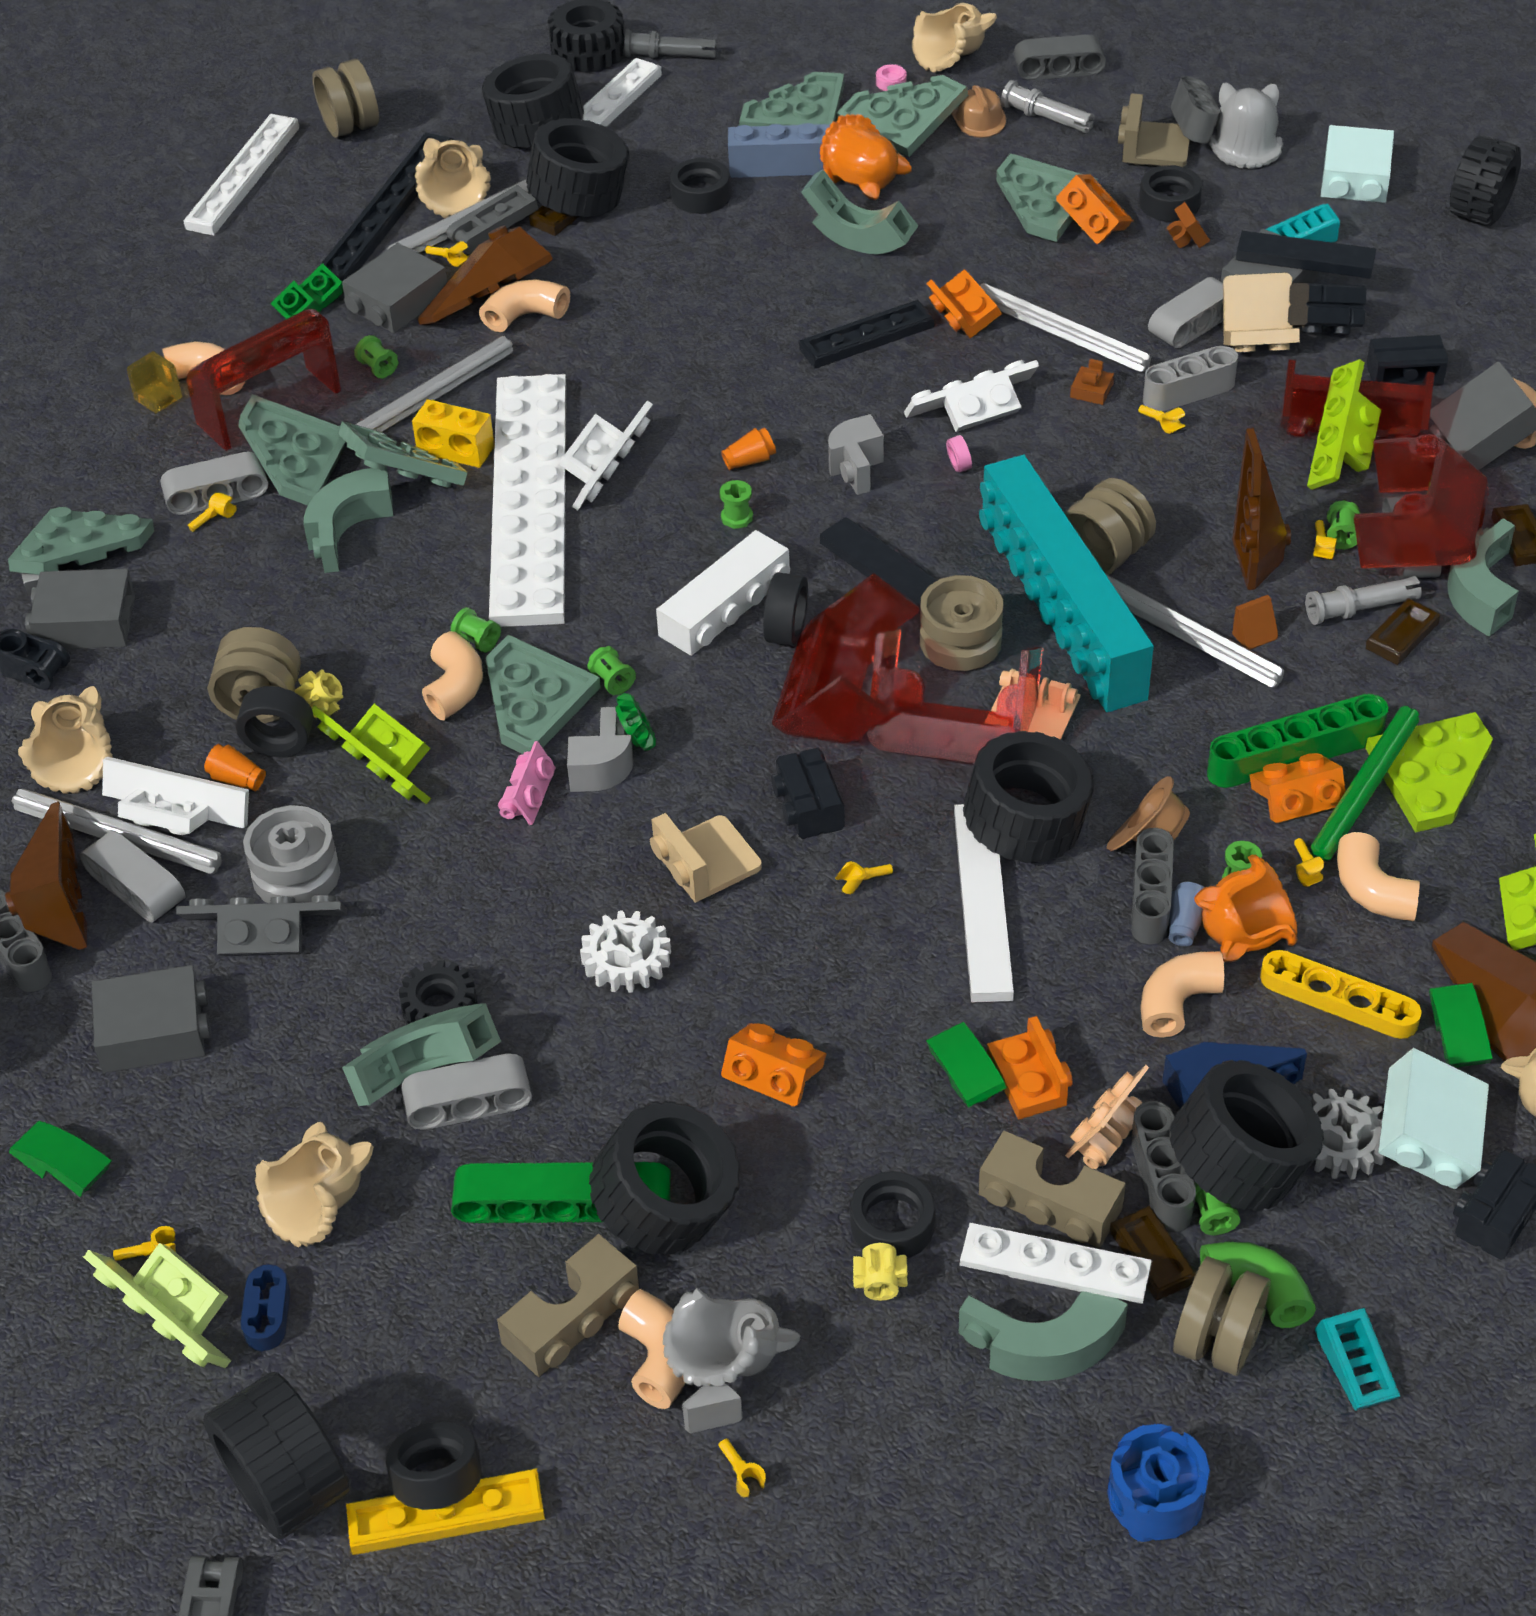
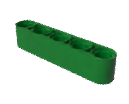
M1362 694L1221 735L1215 738L1210 745L1207 767L1208 780L1218 787H1234L1250 782L1249 774L1263 771V767L1268 764L1284 763L1287 765L1298 762L1301 756L1311 753H1319L1329 759L1366 748L1367 738L1384 733L1389 706L1378 695Z
M593 1162L470 1163L459 1166L455 1170L451 1213L453 1217L460 1221L468 1223L602 1222L597 1215V1209L592 1203L590 1196L591 1185L589 1184V1178L593 1170ZM634 1162L637 1172L646 1186L659 1197L670 1201L671 1172L669 1168L655 1162Z

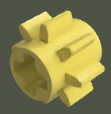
M320 670L316 674L309 671L298 679L301 686L294 691L303 697L311 708L315 705L327 716L340 709L337 702L343 698L342 686L333 674L325 673L324 670Z
M887 1243L870 1244L863 1249L862 1257H853L854 1288L864 1287L866 1297L877 1301L889 1300L898 1294V1286H908L907 1256H897L894 1246Z

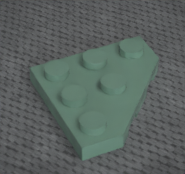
M812 72L804 76V82L793 86L788 83L770 91L769 98L758 102L753 99L744 103L739 126L801 125L804 123L815 125L836 122L844 88V73Z
M944 75L930 77L931 82L913 85L912 81L890 85L887 86L888 91L874 94H870L869 90L856 92L837 112V117L841 115L845 117L846 114H861L864 118H869L871 123L879 130L880 135L887 138L893 144L896 151L910 157L967 98V86Z
M1010 153L997 169L996 181L1025 231L1042 239L1057 242L1074 220L1057 202L1056 196L1076 174L1081 173Z
M253 394L239 418L238 426L280 496L308 506L315 494L327 484L347 446V443L338 435L340 426Z
M342 421L338 435L347 443L348 448L356 452L355 455L364 460L365 465L378 470H384L385 466L398 469L397 473L413 479H418L419 474L431 477L430 481L443 487H451L452 483L464 486L468 472L458 463L442 459V463L439 464V459L428 454L426 450L406 442H401L400 446H397V441L386 437L387 434Z
M67 507L51 508L8 558L10 572L39 575L40 572L58 571V565L74 560L80 566L107 558L106 552L124 547V550L127 552L141 549L154 533L153 519L139 518L134 514L118 516L105 514L102 511L80 512L71 511Z
M509 634L486 656L501 744L521 754L531 751L535 741H538L543 748L601 688L600 677Z

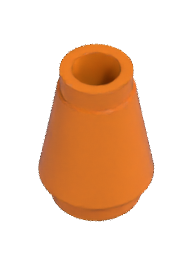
M754 428L728 446L727 449L721 451L722 458L729 470L768 461L771 455L776 454L775 445L766 428L760 430Z
M221 744L215 745L209 752L204 765V770L210 774L211 779L257 791L261 787L266 776L265 770L261 769L230 744L225 746Z

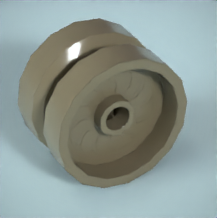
M352 59L340 63L337 72L331 67H325L313 72V87L317 104L326 127L333 137L339 138L351 134L354 125L361 130L378 125L379 111L375 93L367 72L359 60Z
M965 575L942 578L928 586L921 596L920 647L925 657L937 666L957 671L981 668L993 661L1001 650L1003 598L998 589L986 580Z
M243 627L230 631L221 639L207 687L210 700L221 712L237 720L243 698L252 689L263 686H276L294 692L301 667L299 651L290 640L268 629ZM274 715L256 716L264 724L280 719V717Z
M1206 1256L1201 1263L1186 1299L1174 1340L1173 1352L1198 1362L1206 1355L1214 1337H1216L1212 1351L1213 1367L1238 1377L1259 1335L1265 1316V1306L1270 1291L1271 1279L1246 1271L1240 1275L1231 1295H1229L1233 1277L1231 1265Z

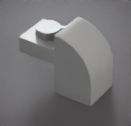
M871 414L840 423L831 431L828 438L830 476L842 474L843 480L846 483L850 482L857 495L870 492V466L884 462V435Z
M601 707L600 736L568 737L567 769L570 792L606 790L618 785L630 774L634 763L631 735H626L622 724L618 723L615 707Z

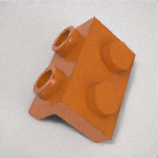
M1319 753L1303 755L1299 758L1298 762L1287 765L1284 763L1268 764L1263 767V771L1249 774L1251 789L1268 799L1270 819L1275 823L1335 808L1346 792L1343 767Z
M750 1023L729 1038L721 1076L791 1106H797L801 1102L805 1082L823 1068L826 1053L813 1048V1045L806 1040L790 1039L775 1033V1030L768 1025Z

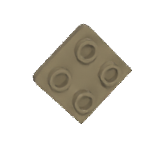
M1131 94L1129 106H1123L1121 124L1119 126L1118 144H1124L1122 162L1135 165H1176L1184 167L1187 164L1190 139L1182 134L1178 124L1141 121L1143 94Z

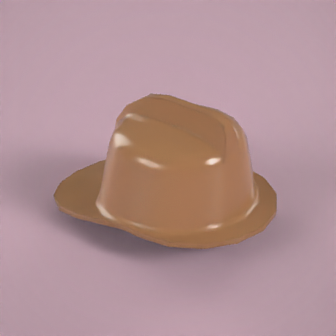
M974 85L972 89L968 90L967 98L951 113L961 131L973 137L984 138L994 136L1001 132L1006 124L1005 113L1001 108L998 95L991 89L979 87L978 85Z
M1167 776L1153 786L1136 811L1111 837L1107 844L1108 850L1118 849L1130 840L1137 842L1138 835L1148 828L1164 829L1170 833L1173 840L1178 836L1189 818L1190 811L1172 791L1174 785L1172 777Z

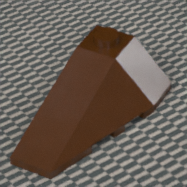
M506 225L492 230L488 233L490 239L477 246L417 318L419 324L436 322L470 305L473 302L471 298L473 295L475 298H479L499 290L498 282L505 283L514 278L520 279L552 261L551 254L521 227L507 229Z
M1254 428L1246 429L1232 537L1247 590H1255L1283 562L1285 546L1291 543L1290 526L1288 523L1284 524Z
M58 801L50 805L12 871L10 891L5 893L10 913L12 916L19 915L26 930L80 950L87 948V922L84 912L77 913L76 911L79 908L78 899L83 898L75 872V869H78L74 838Z
M1465 922L1434 939L1432 947L1452 983L1457 985L1473 983L1485 1022L1490 1048L1504 1062L1512 1057L1529 1056L1536 1048V962Z

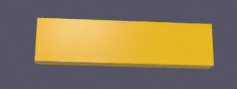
M537 1469L480 1479V1482L470 1495L458 1503L440 1509L422 1510L408 1507L397 1500L395 1495L346 1504L352 1555L545 1520Z

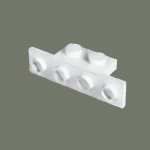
M1019 360L1009 364L1003 371L993 373L992 370L984 371L973 378L974 380L962 383V380H956L945 385L942 388L943 390L931 393L930 390L921 391L912 396L911 402L905 409L904 414L906 418L945 406L954 430L958 432L1017 413L1021 405L1012 384L1030 379L1039 367L1038 362L1035 360L1024 363L1023 360Z
M646 401L624 432H621L595 414L565 453L559 465L586 483L572 506L578 511L586 499L591 503L594 501L603 487V484L599 482L603 477L607 481L610 479L619 465V462L615 460L617 456L624 459L635 443L631 439L633 434L640 437L651 420L646 415L652 407V403Z
M106 757L103 759L102 795L121 799L118 802V817L133 820L139 826L154 825L167 828L171 833L177 835L190 834L208 820L239 828H245L248 825V789L116 758Z
M969 1223L960 1258V1266L1143 1304L1151 1260Z

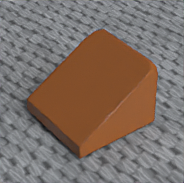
M1269 595L1238 605L1235 608L1232 634L1248 650L1278 638L1272 600Z

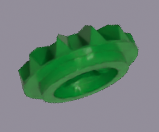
M628 693L617 696L618 705L615 706V710L627 735H631L632 743L636 747L641 746L644 751L655 747V733L639 702H636L634 696Z

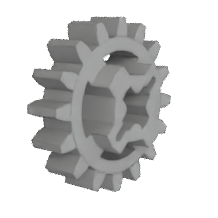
M1329 1089L1327 1099H1323L1317 1093L1313 1094L1311 1104L1315 1113L1320 1118L1321 1128L1324 1131L1323 1148L1315 1160L1314 1171L1320 1172L1327 1167L1331 1169V1177L1334 1179L1338 1177L1340 1171H1346L1350 1179H1355L1357 1169H1361L1369 1175L1373 1171L1374 1163L1382 1165L1385 1156L1378 1152L1383 1108L1378 1106L1370 1109L1368 1107L1370 1097L1365 1095L1359 1101L1353 1099L1352 1090L1349 1089L1344 1097H1338L1334 1089Z

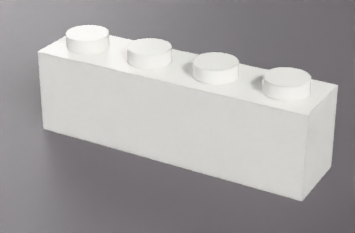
M755 530L656 609L658 636L692 656L703 646L710 644L714 637L725 628L733 625L753 605L759 604L764 596L767 595L771 579L776 572L790 574L789 549Z

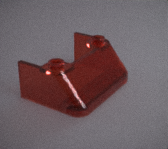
M307 309L195 364L187 375V386L196 424L225 451L230 449L231 443L219 394L302 352L306 368L335 394L341 392L328 320L317 310Z
M1288 360L1284 378L1280 427L1287 429L1286 434L1291 436H1308V432H1319L1331 377L1294 374L1296 360ZM1427 372L1421 386L1361 380L1358 392L1381 409L1375 438L1394 439V444L1399 446H1415L1416 441L1423 440L1429 427L1435 373Z
M1425 434L1414 438L1374 440L1373 446L1380 493L1428 491L1427 495L1410 493L1403 496L1396 502L1393 512L1354 515L1360 567L1386 568L1460 565L1473 560L1477 555L1488 500L1487 477L1447 442L1433 434Z
M873 573L814 617L800 635L773 716L772 725L786 735L843 744L860 740L867 730L882 721L889 714L888 709L861 690L868 666L877 659L879 661L883 660L889 654L893 646L891 639L894 630L918 614L919 607Z
M901 629L877 632L867 722V736L875 748L883 751L975 763L980 749L992 738H997L1007 732H1028L1037 707L1043 647L1021 650L1018 683L1005 687L998 696L996 711L924 702L925 685L922 677L911 669L897 668Z

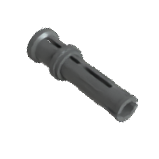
M627 29L625 33V57L637 54L648 55L651 59L659 58L660 54L716 59L717 51L704 50V47L717 48V39L662 37L657 31H652L651 34L633 33L631 29Z

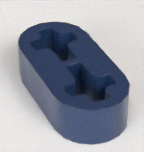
M267 1264L259 1266L248 1275L246 1280L241 1329L248 1346L257 1351H267L277 1347L283 1341L286 1333L290 1287L285 1272L276 1265ZM267 1283H275L270 1288L269 1299H264L261 1290L266 1288ZM268 1315L270 1325L266 1326L264 1333H257L256 1330L262 1326L263 1316Z

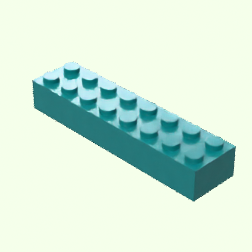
M1025 454L985 465L984 481L980 483V492L983 498V509L979 510L981 525L984 530H989L992 534L998 552L1004 553L1008 559L1012 574L1015 577L1019 576L1028 599L1034 600L1039 607L1043 622L1046 625L1050 624L1055 632L1059 647L1066 649L1070 655L1075 672L1082 674L1086 680L1092 698L1099 700L1106 713L1147 701L1149 698L1154 645Z

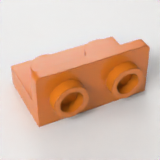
M1076 174L1056 196L1057 202L1096 244H1101L1112 231L1125 230L1133 222L1132 218L1091 174Z
M965 269L941 288L932 279L926 283L933 293L928 298L939 313L946 310L947 314L944 317L956 332L962 329L970 339L1002 314L998 306Z
M1037 1016L1028 1018L1027 1032L987 1043V1054L1005 1082L1007 1088L1004 1091L1018 1120L1067 1106L1068 1087H1071L1073 1084L1072 1075L1065 1061L1060 1062L1056 1055V1045L1051 1031L1043 1029Z

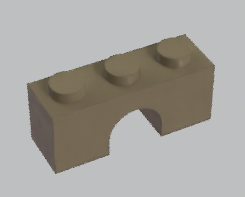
M1003 1131L980 1168L979 1195L985 1197L996 1206H1005L1026 1215L1029 1220L1036 1224H1046L1062 1231L1077 1242L1089 1243L1101 1248L1110 1232L1111 1223L1117 1220L1123 1209L1126 1183L1084 1165L1079 1176L1071 1183L1065 1185L1050 1184L1040 1177L1043 1167L1044 1148L1007 1131Z
M597 1234L565 1262L569 1287L577 1293L573 1299L562 1304H550L530 1291L497 1319L501 1344L538 1377L544 1374L550 1367L555 1368L567 1358L570 1350L581 1340L595 1335L602 1327L604 1321L618 1308L623 1309L630 1297L639 1290L636 1265L600 1234Z

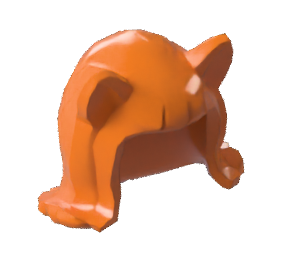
M846 114L845 117L839 116L837 122L833 121L830 127L826 129L825 135L822 138L820 160L823 162V170L835 184L843 180L848 184L858 186L869 199H878L880 190L886 187L896 175H905L912 170L908 160L896 152L893 144L887 138L880 135L879 130L876 129V126L871 123L869 118H864L861 114Z
M1252 854L1248 857L1252 864L1251 868L1230 873L1221 879L1216 886L1205 887L1194 897L1196 904L1203 909V927L1207 934L1218 944H1222L1220 951L1222 952L1223 962L1237 961L1245 952L1268 948L1281 938L1287 939L1288 946H1294L1297 942V922L1289 897L1283 889V884L1278 879L1274 868L1257 855Z

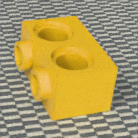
M427 399L412 420L416 447L428 451V454L437 458L481 468L495 447L491 414Z

